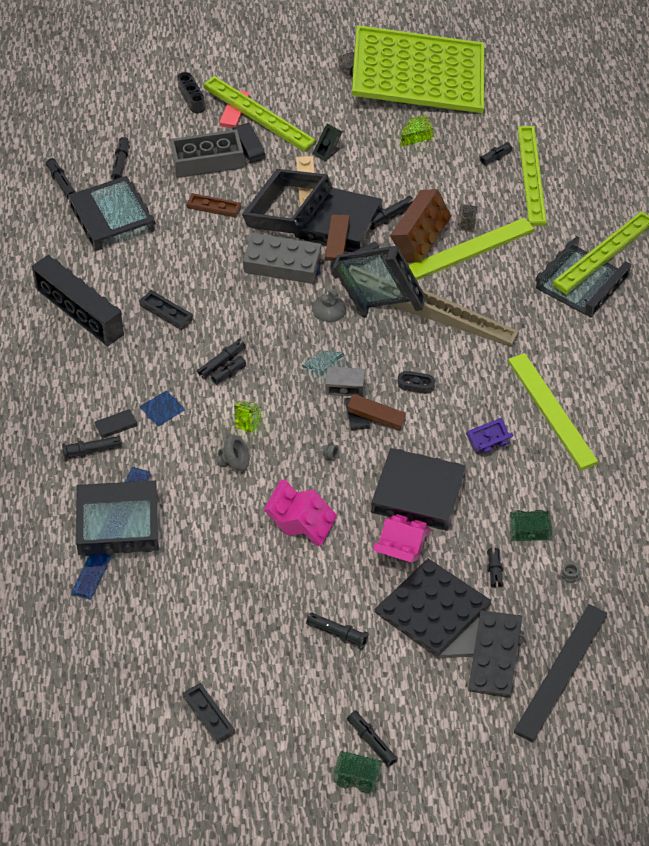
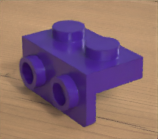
M502 418L466 432L475 453L481 451L482 454L493 450L492 446L497 444L499 447L507 445L514 436L512 432L508 433Z

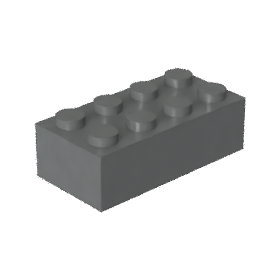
M237 129L170 139L171 155L176 177L244 167L243 150Z
M251 233L243 259L244 273L314 284L322 258L321 244Z

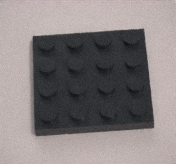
M428 558L375 608V613L438 657L480 616L481 610L485 611L491 605V599Z

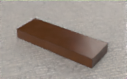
M192 193L186 206L189 209L237 218L241 203Z
M349 215L331 216L325 261H335L337 255L345 253L350 221Z
M352 394L346 410L398 430L401 429L406 415L405 412Z

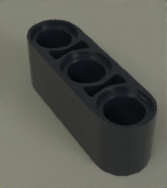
M189 72L179 73L177 76L179 92L193 113H202L205 110V98L202 91Z
M249 122L232 127V130L237 129L243 154L245 158H248V163L265 159L264 148Z

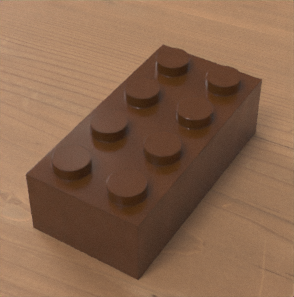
M420 190L390 234L395 246H398L407 263L423 261L451 218L439 190Z

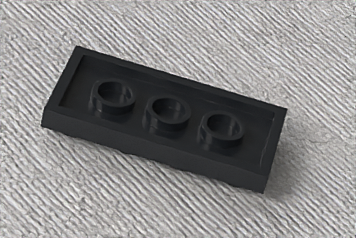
M481 610L468 691L511 698L523 619L522 615Z

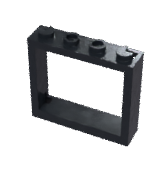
M276 169L242 213L246 225L256 229L299 234L333 188L328 174ZM285 186L313 189L292 218L264 215Z

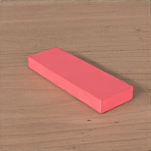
M239 91L247 97L250 96L249 92ZM227 104L219 122L220 126L227 128L237 126L242 112Z

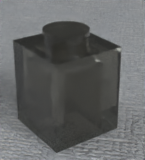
M354 52L339 56V69L347 79L353 78Z
M460 204L457 230L475 232L478 206Z

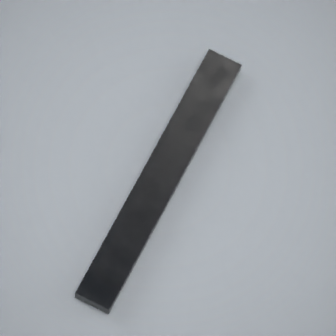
M588 604L514 729V734L532 743L534 742L607 617V612Z

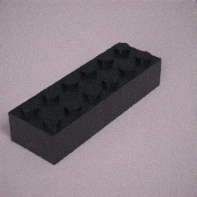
M50 255L45 256L32 265L36 290L108 347L124 335L121 310L117 306H113L106 297L99 295L93 287L85 284L80 277H76L69 268L62 266L57 259H53Z

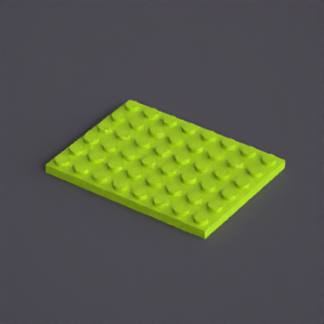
M357 25L351 96L483 113L484 43Z

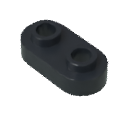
M403 371L398 375L397 383L403 390L430 393L435 388V379L429 374Z

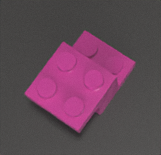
M286 479L279 481L264 508L266 514L286 535L291 536L304 533L317 546L323 544L337 517V514L314 489L296 492Z
M392 515V517L385 519L380 540L375 543L373 551L412 563L419 560L425 537L429 536L431 528L427 527L425 522L419 520L410 522L407 521L408 517Z

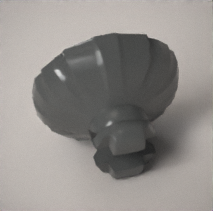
M330 290L327 295L322 294L314 301L312 311L314 316L323 322H336L344 317L346 306L344 301L338 297L336 291Z
M237 435L229 436L225 441L224 449L218 450L217 464L225 467L229 463L232 468L239 471L247 469L250 461L247 445L241 437Z

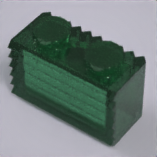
M517 510L510 512L509 529L511 541L551 540L552 525L550 511L535 510L534 512Z
M340 751L333 774V782L342 788L351 786L358 788L363 793H376L382 773L383 761Z

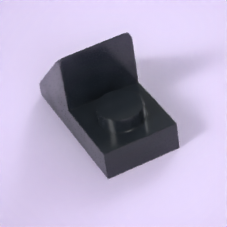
M327 123L312 154L327 161L341 149L336 145L343 131Z

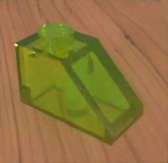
M426 115L410 118L401 132V147L433 139V126Z
M244 400L235 402V428L254 433L261 418V405Z

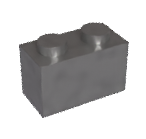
M327 366L325 395L352 396V394L363 396L365 369Z

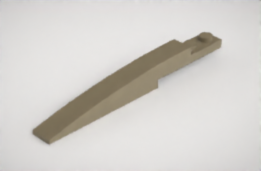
M350 265L349 270L360 288L376 294L375 299L402 296L395 282L357 265ZM423 290L426 296L423 310L415 311L411 302L390 304V306L509 346H512L519 332L426 290Z

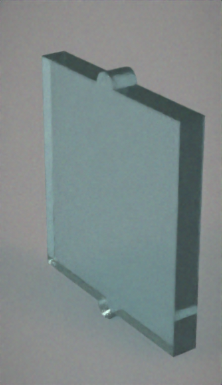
M324 350L302 364V367L322 371L345 355L343 352Z

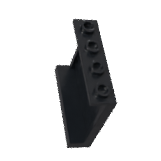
M332 188L301 232L294 234L295 238L327 246L331 216L349 215L350 221L345 251L355 252L363 247V240L379 209L383 208L382 199Z
M390 448L371 502V513L386 517L399 514L408 517L407 521L419 520L427 523L426 526L448 531L463 478H465L466 465Z

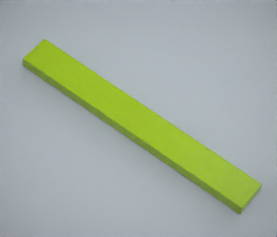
M213 76L203 84L205 90L298 149L306 152L316 143L314 138L216 76Z
M518 126L528 222L532 226H546L535 126Z
M640 211L556 278L552 286L567 295L649 228V215Z
M524 217L427 257L422 262H415L408 266L416 280H420L534 232V228Z
M523 353L509 358V365L579 470L582 471L598 465V460L527 355Z

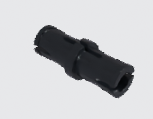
M505 142L499 147H493L490 152L480 156L479 160L486 166L496 159L500 160L502 156L511 152L512 146L509 142Z
M239 356L234 361L222 365V368L211 374L210 378L215 385H218L224 379L234 376L238 370L247 366V363L242 356Z
M490 548L487 550L489 561L487 571L490 572V586L496 588L497 580L498 587H503V564L500 562V550L494 548L495 555H493V550Z

